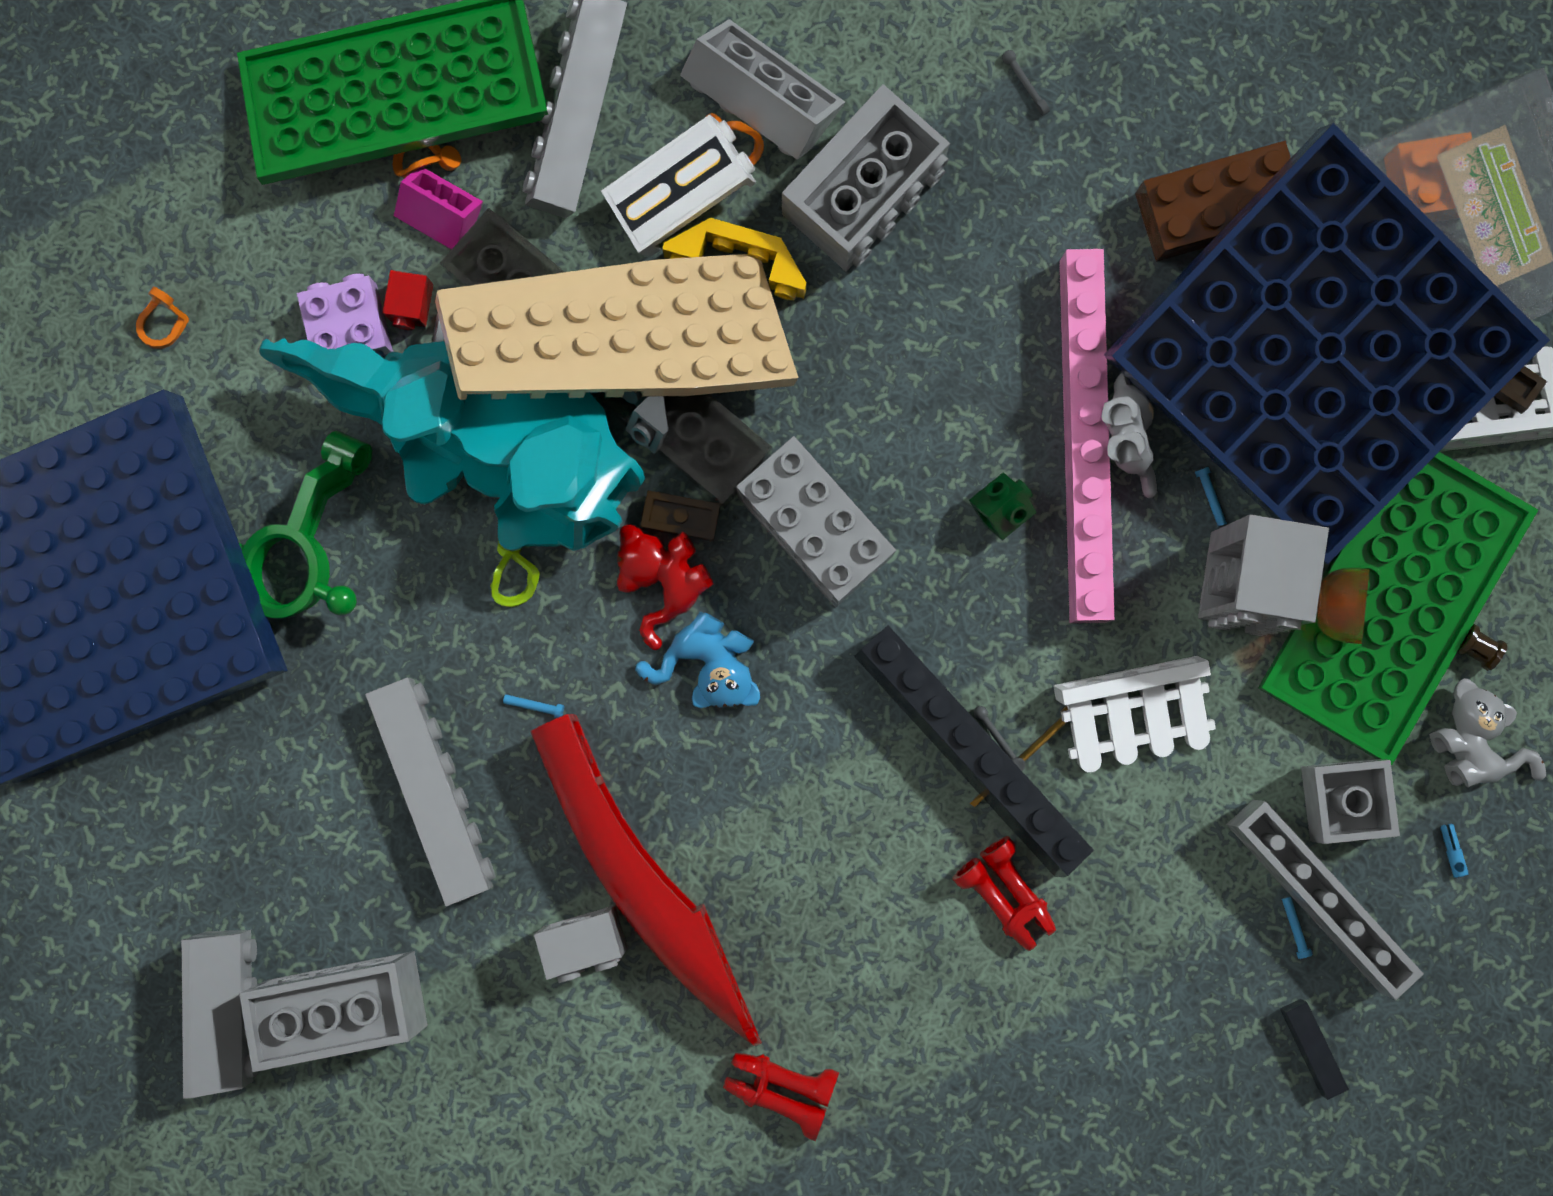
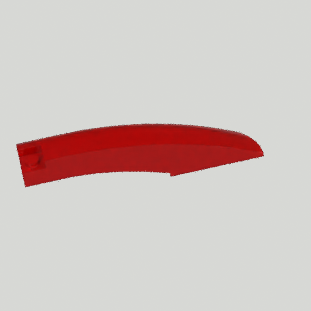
M566 714L531 730V735L567 821L595 874L625 919L663 965L700 1002L751 1045L757 1046L761 1044L762 1041L704 903L696 906L678 888L643 847L626 822L603 780L577 715Z

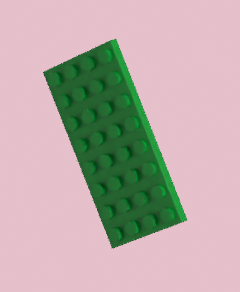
M463 0L237 52L256 175L261 185L542 121L544 115H548L524 0Z
M1438 452L1332 559L1321 579L1315 623L1301 625V630H1291L1258 689L1375 759L1390 760L1391 765H1393L1536 516L1538 509L1443 453Z

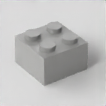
M1370 759L1301 766L1310 841L1329 844L1400 836L1390 760Z
M616 905L545 925L534 934L546 980L557 977L558 983L580 977V973L585 971V968L594 966L596 972L615 967L628 949Z

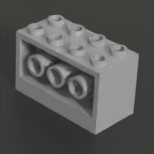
M882 84L782 192V215L843 270L847 271L853 264L859 267L871 254L872 250L869 248L877 238L883 241L896 226L894 221L902 211L907 215L921 199L919 194L926 185L932 188L945 173L943 168L949 161L946 156L950 143Z
M795 436L736 486L738 499L835 608L884 566L896 552V549Z
M1247 515L1212 531L1198 619L1209 621L1208 627L1220 630H1231V628L1243 626L1245 627L1246 634L1255 636H1268V634H1278V632H1289V629L1301 630V625L1315 623L1329 528Z
M415 951L269 979L239 993L252 1072L409 1042L428 1026Z

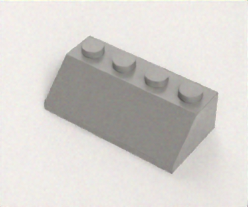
M730 19L696 39L680 74L681 77L690 82L693 89L708 95L719 103V106L725 112L736 115L760 135H764L775 143L782 153L793 156L797 160L812 149L845 104V101Z
M251 930L206 931L181 940L183 1099L243 1089L253 1082V1077H256L258 1071L252 1072L239 993L257 985V979L252 977V962L256 960L257 956L256 940L251 939Z

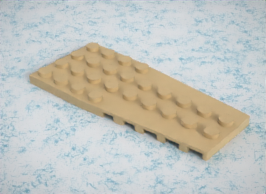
M747 254L649 260L441 289L436 294V308L457 395L460 400H466L467 394H491V399H506L507 394L530 393V399L545 398L546 393H568L569 398H584L585 392H605V397H623L624 392L641 391L642 397L691 396L794 386L798 380L762 262L747 256Z

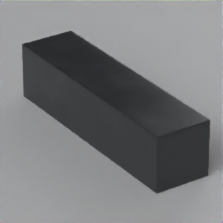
M1299 999L1280 1008L1321 1096L1329 1100L1348 1091L1349 1088L1308 1003Z

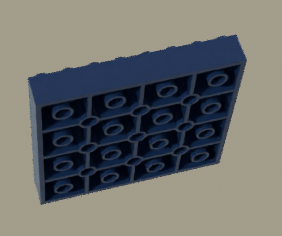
M1332 123L1319 128L1111 346L1104 356L1272 518L1328 527L1324 563L1328 564L1550 339Z
M163 389L0 459V785L22 782L288 671L269 620L264 615L258 591L245 562L240 544L183 396Z

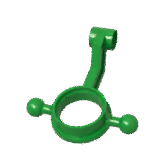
M337 430L331 432L326 437L321 449L322 459L326 462L305 474L288 524H275L263 527L256 531L247 540L245 545L239 543L266 617H292L310 609L320 599L326 601L327 608L333 614L339 616L351 613L356 607L357 597L351 588L343 585L333 588L328 586L330 575L328 557L314 536L328 499L350 486L355 475L363 473L370 464L372 448L369 444ZM283 539L295 542L304 552L308 563L306 586L302 593L288 604H281L275 601L266 591L262 579V568L268 551L275 543Z

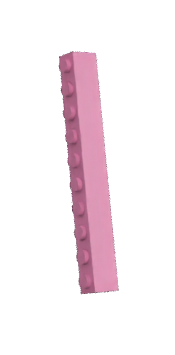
M1067 249L1060 259L1069 620L1070 623H1107L1115 620L1110 457L1107 450L1109 429L1101 417L1104 403L1108 402L1107 358L1104 356L1107 352L1104 249Z

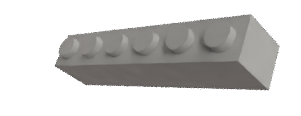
M571 0L569 3L566 18L571 19L568 32L564 31L559 41L558 53L562 54L560 66L554 67L549 81V87L553 88L551 101H546L548 115H544L542 121H540L545 125L542 137H536L532 148L531 157L536 158L533 172L528 171L522 191L527 193L526 206L562 218H568L576 211L627 2L622 0Z
M407 677L366 693V698L445 906L489 890L493 887L491 880L496 878L490 859L488 857L483 859L479 851L478 844L482 843L479 829L475 822L469 824L464 810L469 808V804L461 787L455 788L451 774L456 773L449 753L442 754L438 739L442 738V733L435 717L429 719L424 705L429 703V699L421 682L416 684L414 679Z
M1253 799L1226 824L1381 994L1397 1000L1424 975L1266 801Z

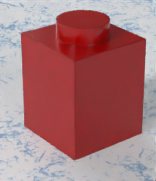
M390 270L383 314L393 322L392 326L403 330H415V325L426 327L434 284L426 275Z

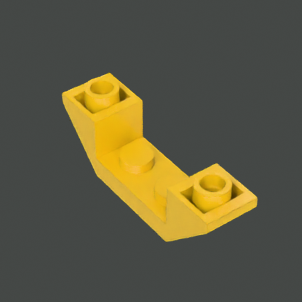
M709 218L664 242L662 250L665 259L703 257L707 242H712V247L722 252L732 253L736 249L747 252V256L761 260L762 263H767L769 259L775 260L769 277V287L775 290L774 294L786 300H795L796 297L804 299L806 281L780 237Z

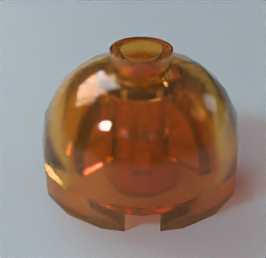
M1341 568L1330 572L1322 580L1316 618L1318 627L1326 636L1336 641L1362 645L1370 569Z

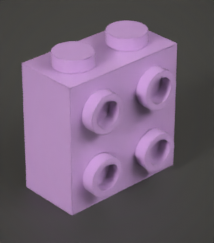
M348 275L342 279L343 282L332 285L328 283H315L309 285L307 291L297 293L307 340L327 349H336L350 343H363L381 357L393 352L378 287L369 275Z

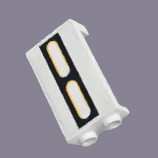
M709 114L601 190L638 253L647 257L654 255L661 250L658 245L659 243L742 186L747 185L751 187L756 184L751 175L755 171V167L744 151L738 153L732 142L736 140V136L725 120L719 123Z

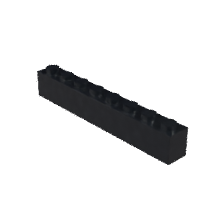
M889 625L854 655L859 663L972 787L983 796L984 800L1054 877L1069 876L1094 851Z

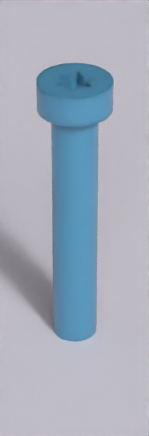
M1207 467L1196 471L1195 474L1196 477H1200L1217 526H1221L1227 523L1208 474L1211 471Z
M506 694L503 699L504 704L554 715V718L561 717L564 711V705L562 704L554 706Z
M1291 896L1283 898L1282 902L1298 948V952H1296L1298 959L1310 957L1313 954L1311 949L1307 948Z

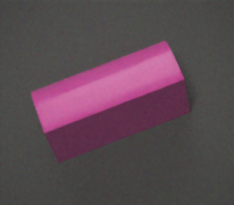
M420 167L401 181L394 216L456 252L474 227L483 201L426 168Z

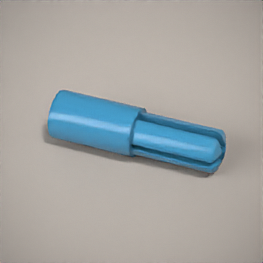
M1447 824V826H1441L1453 877L1468 875L1466 862L1454 825Z

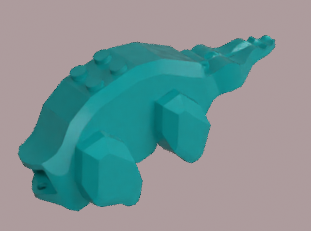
M285 338L275 343L265 339L261 343L259 353L264 359L310 381L336 409L351 415L369 418L382 425L383 433L390 438L395 452L399 453L403 460L406 491L409 498L414 502L423 505L432 503L455 489L463 475L470 487L486 496L499 497V500L494 505V512L498 518V540L505 550L515 551L525 546L557 547L560 545L572 551L583 549L596 540L615 532L620 527L623 520L616 511V508L628 492L637 491L645 480L644 472L636 460L628 456L616 445L610 433L605 411L590 392H585L584 398H569L568 393H546L545 398L530 399V393L507 394L506 399H491V394H467L466 400H460L457 395L445 341L411 345L403 353H388L385 359L363 343H350L336 349H327L309 340L288 343Z

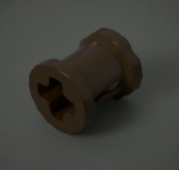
M1473 624L1457 653L1460 655L1467 654L1481 662V667L1488 671L1494 669L1500 663L1507 651V643L1502 640L1495 641L1480 632L1479 626Z

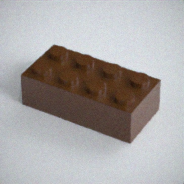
M1286 141L1144 180L1135 195L1156 262L1206 248L1291 158Z

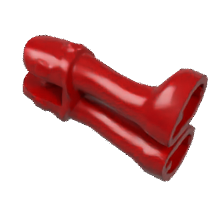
M1005 836L984 849L980 856L1004 883L1019 903V906L1015 909L1011 906L994 884L979 858H973L963 865L952 879L961 889H974L994 911L1002 923V931L1005 935L1013 937L1024 949L1031 951L1037 944L1031 937L1030 932L1024 927L1026 923L1034 918L1035 923L1048 936L1056 931V927L1047 911V902L1043 898H1038L1016 870L1011 860L1016 847L1011 838Z
M735 1053L731 1064L757 1076L753 1085L732 1077H726L723 1089L743 1100L745 1105L750 1107L757 1105L791 1119L799 1124L806 1138L816 1141L827 1108L801 1103L768 1090L767 1087L769 1083H772L828 1107L839 1072L825 1069L816 1077L807 1076L771 1062L770 1058L764 1054L754 1056Z

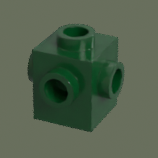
M1004 472L969 499L981 522L1002 541L1037 513L1029 500L1033 497V494L1027 485L1020 479L1016 482L1013 481Z

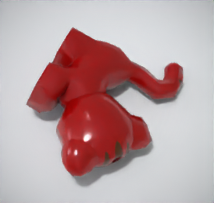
M627 524L619 529L621 545L617 555V564L620 572L617 578V586L619 591L630 593L635 592L640 587L651 586L658 581L662 583L665 607L644 615L639 628L644 643L652 650H659L662 647V640L653 630L655 625L668 623L676 616L687 613L696 603L699 595L714 584L713 579L703 564L692 568L689 567L687 560L696 552V549L685 532L675 536L668 544L669 551H666L659 538L643 533L635 525Z

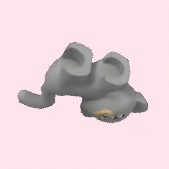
M1121 373L1113 384V398L1104 403L1101 415L1111 434L1107 446L1108 456L1127 474H1137L1140 476L1143 495L1147 498H1153L1157 494V483L1151 466L1154 459L1149 447L1146 430L1152 424L1154 408L1148 397L1136 386L1130 385L1129 379Z
M1467 678L1460 680L1454 689L1455 702L1452 709V716L1457 730L1442 728L1429 734L1435 751L1438 753L1449 751L1456 757V759L1444 766L1451 784L1459 786L1465 783L1467 787L1478 783H1495L1504 776L1516 772L1524 763L1530 765L1533 779L1537 781L1543 780L1546 777L1545 763L1537 751L1522 748L1510 758L1504 760L1492 751L1487 743V740L1496 738L1505 727L1511 725L1516 718V710L1512 706L1504 704L1501 699L1488 690L1478 688L1471 680Z

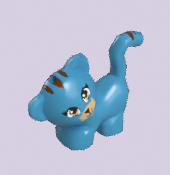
M700 611L690 625L684 627L674 636L671 646L663 656L660 669L654 670L646 661L638 662L635 667V671L642 680L658 685L670 680L679 659H699L706 664L698 676V685L693 689V706L698 708H706L711 705L718 708L735 707L739 704L756 706L760 700V691L757 684L752 681L749 668L735 657L736 653L748 651L754 640L737 630H732L727 636H724L720 633L724 623L706 612Z

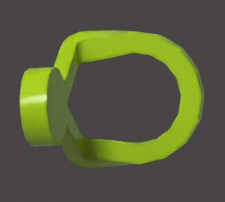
M498 541L497 551L503 558L493 575V581L490 585L491 595L494 601L501 606H519L533 596L540 573L535 565L520 555L521 549L515 551L505 550ZM513 559L527 570V586L522 593L507 597L501 595L498 588L504 569L509 561Z

